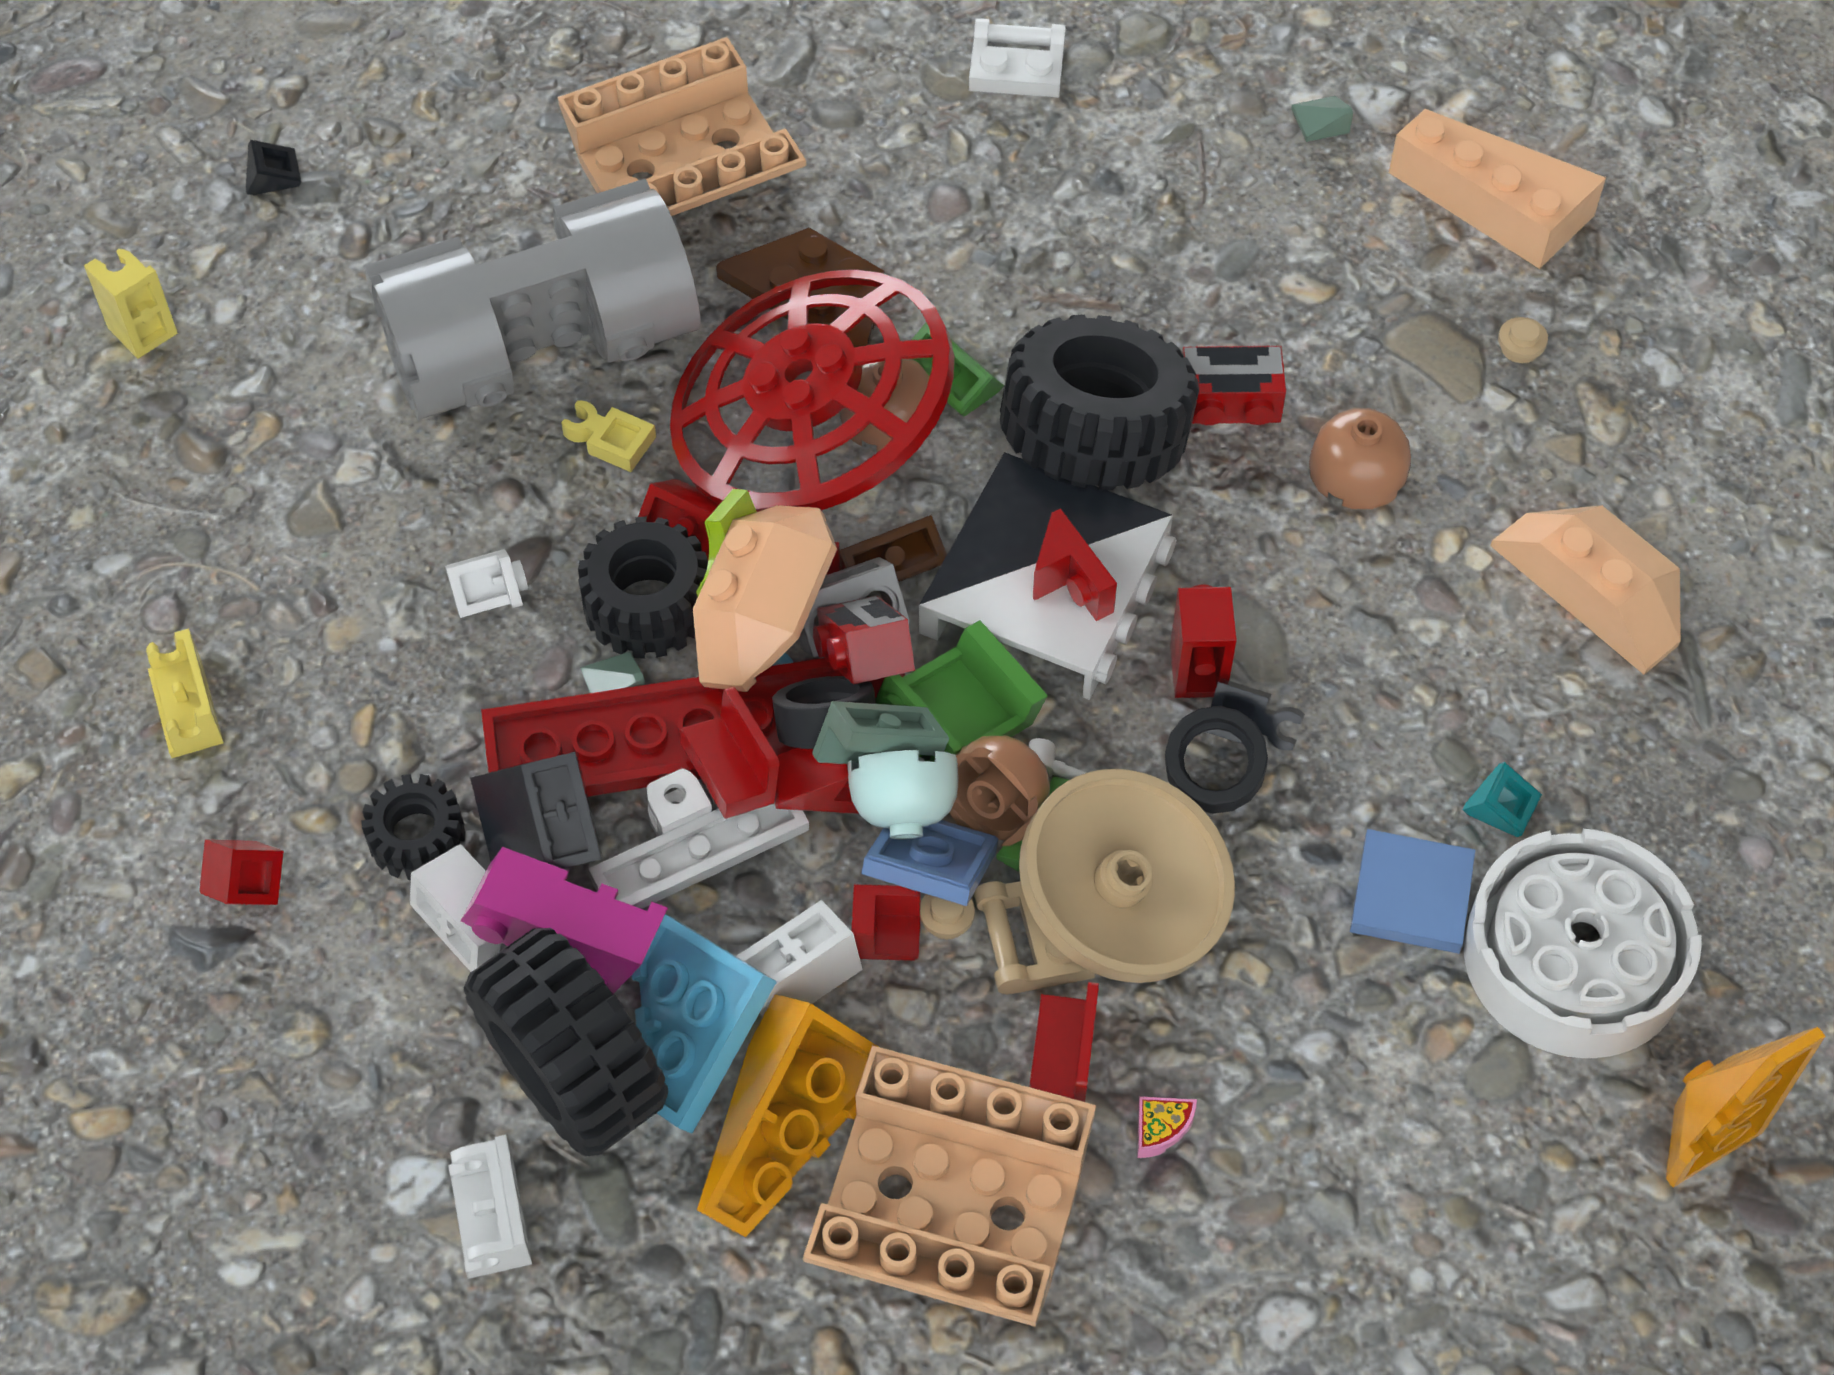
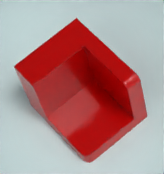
M205 839L200 893L225 904L278 905L284 851L258 841Z
M854 884L851 931L854 934L860 959L915 961L919 958L921 892L897 885Z

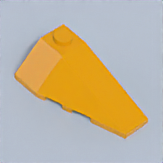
M775 994L748 1045L697 1211L733 1232L747 1237L792 1188V1178L812 1157L819 1158L830 1147L831 1144L828 1139L847 1119L854 1120L856 1118V1094L872 1045H877L815 1005Z
M1818 1026L1734 1054L1715 1066L1710 1060L1705 1061L1692 1069L1683 1078L1686 1086L1674 1107L1666 1180L1673 1188L1764 1133L1826 1037Z

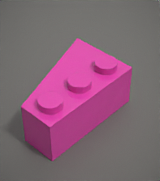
M502 847L489 864L460 921L472 927L473 933L482 940L492 944L503 943L507 946L531 929L552 928L557 934L564 936L569 944L585 957L586 962L599 973L606 986L614 994L642 965L668 907L651 901L648 910H643L616 900L618 895V889L601 883L598 892H594L567 882L566 880L569 875L567 870Z

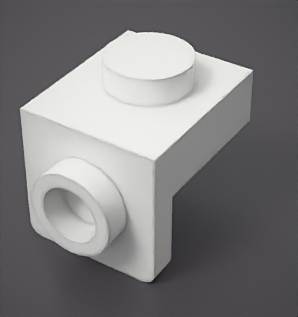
M505 549L445 565L460 618L511 604L512 608L523 605L519 592L528 590L524 570L520 560L510 561V557Z

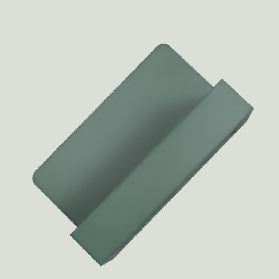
M832 701L815 744L813 756L819 763L848 764L850 760L859 764L860 756L890 751L918 750L919 755L935 756V751L944 752L949 737L927 707Z

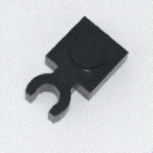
M1222 678L1217 683L1211 707L1222 706L1240 711L1256 723L1262 735L1267 736L1274 747L1284 751L1293 750L1297 740L1284 736L1280 732L1279 724L1282 721L1301 724L1305 715L1294 707H1283L1277 711L1268 709L1272 694ZM1219 729L1204 731L1243 744L1239 738L1230 732Z

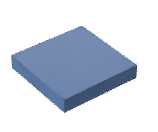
M943 820L923 827V836L914 839L890 838V829L883 828L864 858L861 874L967 906L996 854L999 838Z
M1367 829L1350 932L1460 954L1464 939L1475 849Z

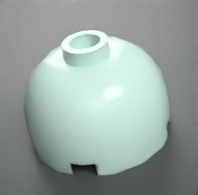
M904 750L860 756L859 764L850 760L848 762V780L852 802L862 818L871 825L890 829V838H920L923 836V827L940 822L953 807L958 790L957 757L947 752L935 751V762H931L919 757L918 750Z

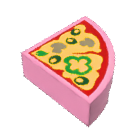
M1139 1097L1137 1158L1160 1155L1166 1152V1149L1176 1144L1192 1126L1197 1099Z

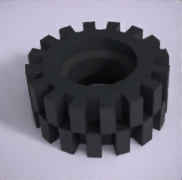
M411 774L401 775L403 785L397 787L392 779L383 783L386 793L383 795L375 789L370 795L373 806L365 804L362 811L365 820H361L362 830L371 856L374 857L376 864L382 870L387 866L389 874L396 878H399L403 869L405 870L407 880H411V872L460 844V841L465 842V824L452 789L447 791L446 784L439 779L432 786L430 776L420 774L418 783H413ZM426 814L434 819L433 829L421 838L402 840L393 834L395 825L409 815Z

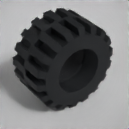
M635 517L636 523L627 525L624 520L614 523L615 530L608 532L603 529L596 535L597 544L588 543L583 551L584 560L579 561L578 582L586 623L590 631H595L596 639L605 646L612 643L613 652L618 654H624L627 650L633 651L634 658L645 659L646 653L655 652L656 658L667 656L666 649L674 647L677 651L687 646V637L695 639L693 607L698 598L696 591L703 581L707 570L708 559L706 552H702L701 542L696 536L688 537L687 529L680 524L671 528L667 519L657 517L655 523L647 522L646 517ZM643 580H657L668 584L662 590L649 595H633L623 591L628 586Z

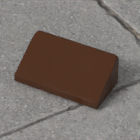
M929 515L841 549L840 566L841 570L880 557L893 564L898 582L941 566L947 553L933 517Z

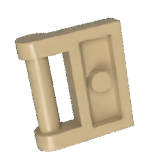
M992 881L983 883L976 888L974 892L978 910L984 912L998 966L994 977L999 993L1015 994L1095 978V973L1074 963L1061 953L1044 935L1028 908L1021 881L1007 884ZM1020 907L1034 965L1024 966L1019 963L1006 912L1008 908Z

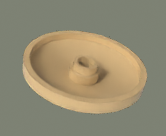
M1105 769L1088 772L1058 787L1039 807L1026 828L1020 850L1019 871L1022 890L1028 908L1037 925L1050 942L1066 957L1086 970L1123 982L1145 983L1168 979L1184 972L1197 963L1212 949L1224 933L1230 920L1235 896L1234 872L1229 852L1218 829L1203 809L1189 796L1168 782L1142 772L1125 769Z

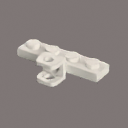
M680 769L649 783L647 786L648 816L657 837L588 868L589 877L597 892L601 883L618 889L616 900L643 909L649 906L651 901L654 903L809 831V821L803 810L776 809L775 802L772 805L725 819L719 808L712 811V805L697 778L690 771ZM671 788H678V789H676V790H674V791H672V792H670V793H668V794L665 795V793H666L669 789H671Z

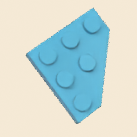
M665 914L642 965L632 974V979L640 984L641 1007L635 1009L636 1026L642 1033L645 1043L651 1048L656 1057V1063L666 1079L664 1083L668 1086L667 1099L663 1109L658 1111L657 1114L677 1128L693 1134L777 981L673 917Z

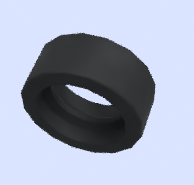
M826 676L796 682L778 690L772 697L779 742L789 747L814 749L832 701L876 704L875 691L871 682L852 684L845 676Z
M1222 706L1199 708L1183 717L1170 733L1165 750L1168 782L1189 796L1204 812L1215 814L1234 811L1250 802L1262 787L1268 763L1266 741L1256 723L1240 711ZM1219 729L1230 732L1241 740L1247 750L1248 766L1246 773L1237 784L1228 789L1214 791L1202 788L1190 778L1185 769L1184 756L1187 746L1194 737L1204 731Z

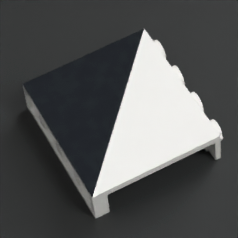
M1004 452L919 604V634L938 641L948 622L962 628H967L981 620L999 642L1083 674L1082 697L1090 700L1098 683L1107 684L1113 673L1117 661V655L1113 653L1118 643L1127 644L1130 640L1137 622V615L1134 612L1139 603L1148 604L1157 582V576L1153 574L1158 565L1167 566L1171 559L1177 541L1175 537L1170 536L1173 515L1108 490H1099L1097 486L1086 485L1085 488L1072 486L1071 481L1063 478L1057 481L1046 476L1042 468L1037 467L1033 469L1022 458ZM1060 508L1117 582L1114 613L1098 621L1093 618L1085 606L1080 607L1073 601L1067 585L1037 600L1032 598L1034 571L1051 513Z

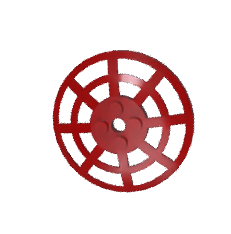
M863 270L827 271L804 276L779 285L752 299L726 318L706 338L688 363L679 380L672 401L670 418L672 447L679 464L696 488L718 505L732 489H738L729 484L743 459L763 464H790L795 462L797 464L800 489L787 492H755L748 490L757 512L774 506L819 508L822 511L845 503L874 488L896 472L921 447L935 428L947 404L954 379V351L950 334L936 307L921 291L901 279L880 272ZM865 285L878 287L861 299L841 294L810 296L813 290L832 286ZM897 294H902L909 298L921 311L927 322L931 339L901 341L892 320L878 307ZM790 298V302L774 308L773 310L763 314L755 321L750 323L748 326H746L739 334L734 333L736 330H738L748 321L753 319L759 313ZM825 306L847 308L830 325L820 323L808 324L809 308ZM788 315L787 330L777 334L766 343L751 338L768 324ZM867 317L879 328L884 343L854 347L846 334ZM717 349L724 350L711 371L705 396L686 407L691 390L703 367ZM738 354L750 359L744 378L720 389L724 373L733 357ZM933 358L927 388L915 412L907 422H904L884 408L897 386L902 369V359ZM885 361L881 378L872 395L868 398L858 392L857 389L862 377V365ZM812 371L805 380H795L798 375ZM745 398L753 412L736 435L724 423L720 408ZM843 408L854 413L849 420L838 428L814 439L813 427L828 421ZM705 415L712 433L723 447L727 449L713 476L703 470L690 454L683 437V428ZM869 424L892 438L880 451L861 465L834 479L821 483L817 462L818 456L847 443ZM765 426L779 431L793 432L794 445L768 447L753 443Z

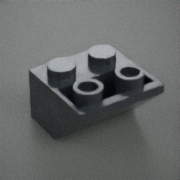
M577 752L470 778L490 862H492L502 847L562 869L602 859L603 855Z

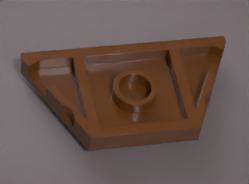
M810 227L720 261L716 265L717 278L752 299L795 279L827 271L863 270L885 274L883 269ZM865 285L832 286L813 290L810 296L841 294L861 299L878 287ZM790 298L774 305L769 309L773 310L774 308L790 302ZM834 306L809 308L808 324L820 323L830 325L847 308ZM865 317L846 334L854 347L869 345L872 329L874 330L875 324Z

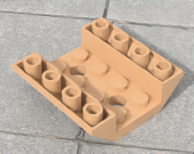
M728 37L558 97V103L581 167L596 193L639 181L637 178L632 177V175L639 172H648L652 174L650 178L646 179L650 189H655L659 193L671 216L806 166L805 157L787 129L773 132L749 95L746 65ZM723 141H732L737 145L725 149L717 144Z
M872 1045L856 1094V1118L828 1204H820L803 1256V1262L1036 1327L1050 1289L1078 1188L1096 1105ZM900 1175L911 1183L912 1189L903 1198L891 1199L881 1193L879 1185L886 1177ZM1013 1206L1023 1214L1024 1221L1016 1229L1003 1230L993 1223L991 1219L992 1213L999 1207Z

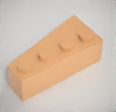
M1424 109L1397 133L1389 168L1391 175L1539 269L1595 216L1606 177Z

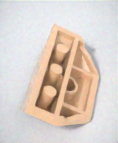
M1603 505L1526 513L1492 540L1491 547L1643 675L1679 646L1681 641L1680 568Z
M774 506L732 521L693 607L699 682L704 687L718 689L735 687L737 691L747 692L757 682L756 676L771 667L799 639L837 551L833 536L826 523L825 515L819 508Z

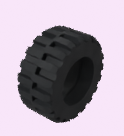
M1085 314L1071 315L1068 320H1062L1058 317L1048 320L1043 326L1037 325L1016 342L1012 349L1001 401V429L1015 453H1021L1024 462L1033 469L1037 467L1042 468L1046 476L1057 481L1060 478L1069 480L1072 486L1085 488L1086 485L1099 486V490H1114L1116 486H1124L1126 489L1137 488L1144 483V480L1152 483L1164 476L1166 472L1168 473L1181 461L1182 454L1185 453L1199 394V382L1195 376L1196 373L1188 358L1183 356L1180 348L1173 342L1166 343L1163 336L1152 329L1145 331L1139 328L1138 323L1125 320L1124 323L1113 321L1111 316L1098 315L1097 318H1086Z
M531 929L469 974L463 987L466 994L465 998L474 1012L473 1015L485 1032L489 1043L496 1050L509 1073L516 1079L522 1091L537 1107L540 1114L576 1152H580L582 1156H598L663 1109L668 1096V1086L664 1083L666 1080L664 1074L658 1067L657 1059L651 1048L647 1046L642 1038V1033L625 1012L624 1006L616 995H613L606 986L599 973L586 962L585 957L576 948H573L564 936L557 934L554 929Z

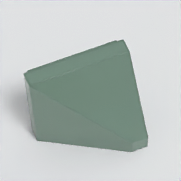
M1331 96L1292 104L1291 110L1306 142L1350 133L1353 110L1338 97Z
M631 652L580 667L589 693L645 685L643 674Z

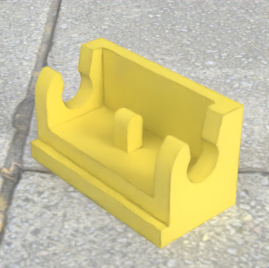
M117 249L116 252L120 262L125 264L121 270L109 271L106 264L97 259H93L85 264L84 268L107 328L139 359L178 333L156 270L151 265L145 267L131 252L125 249Z
M189 628L174 632L176 650L171 653H159L158 646L154 642L149 643L146 648L147 657L151 668H148L171 758L224 743L202 660Z

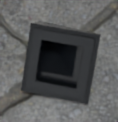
M250 140L248 144L246 173L247 194L259 195L300 186L301 177L295 148Z

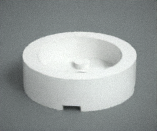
M1583 829L1581 834L1551 835V831L1538 833L1506 850L1487 871L1480 885L1464 935V959L1468 977L1475 993L1487 1011L1499 1024L1524 1042L1547 1052L1566 1057L1602 1058L1622 1054L1648 1042L1668 1024L1693 980L1700 961L1702 938L1701 935H1698L1697 925L1692 912L1694 903L1682 882L1663 861L1630 840L1592 829ZM1578 922L1588 923L1598 930L1600 939L1594 942L1581 940L1578 943L1575 941L1576 936L1572 932L1571 925Z

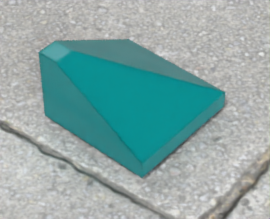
M1502 762L1498 764L1469 798L1462 810L1477 820L1515 837L1523 835L1542 794L1507 763Z

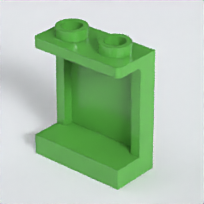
M979 620L964 629L957 646L904 677H901L899 674L885 677L875 699L876 704L927 707L949 737L944 752L956 755L964 746L982 736L1013 737L1033 725L1048 695ZM919 755L925 761L935 762V756Z

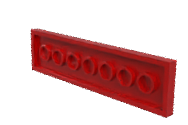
M824 658L771 666L756 676L757 682L747 692L738 691L776 755L794 749V747H789L779 742L772 697L778 690L796 682L826 676H843L838 670H834L832 665ZM902 673V674H899V675H900L901 677H904V676H905V673ZM699 677L481 709L488 773L577 752L588 797L647 788L649 783L680 769L690 771L697 780H700L698 772L680 743L681 728L720 717L724 689L704 687L699 682ZM884 678L869 681L874 687L875 698Z

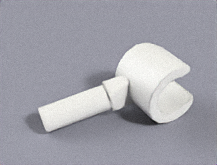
M1041 738L1030 740L1029 747L1036 752L1046 766L1049 778L1054 775L1071 780L1086 773L1068 766L1064 762L1055 760V745L1053 742Z

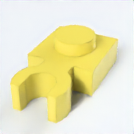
M577 400L575 410L576 416L585 421L574 423L564 419L561 422L563 435L568 440L578 443L586 442L589 455L629 472L633 471L656 438L655 425L614 407H611L605 417L597 414L596 408L591 403Z

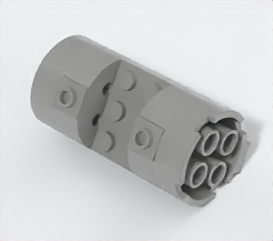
M646 178L553 207L554 228L558 240L476 265L468 249L463 247L458 236L364 265L368 289L373 299L378 317L382 316L381 324L392 362L411 410H414L417 420L464 405L470 408L476 405L487 407L500 403L507 395L514 393L509 360L512 362L526 360L539 349L552 345L557 347L570 346L578 342L583 335L589 334L599 355L604 360H607L608 363L619 359L631 361L640 358L648 350L653 349L654 344L699 330L700 309L698 297L682 241L665 202L655 189H650Z

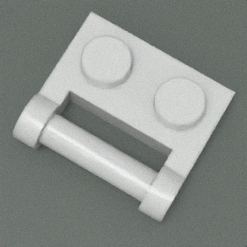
M976 18L969 74V91L1059 98L1066 25L1052 24V28L990 24V19ZM988 42L1048 46L1050 51L988 46Z

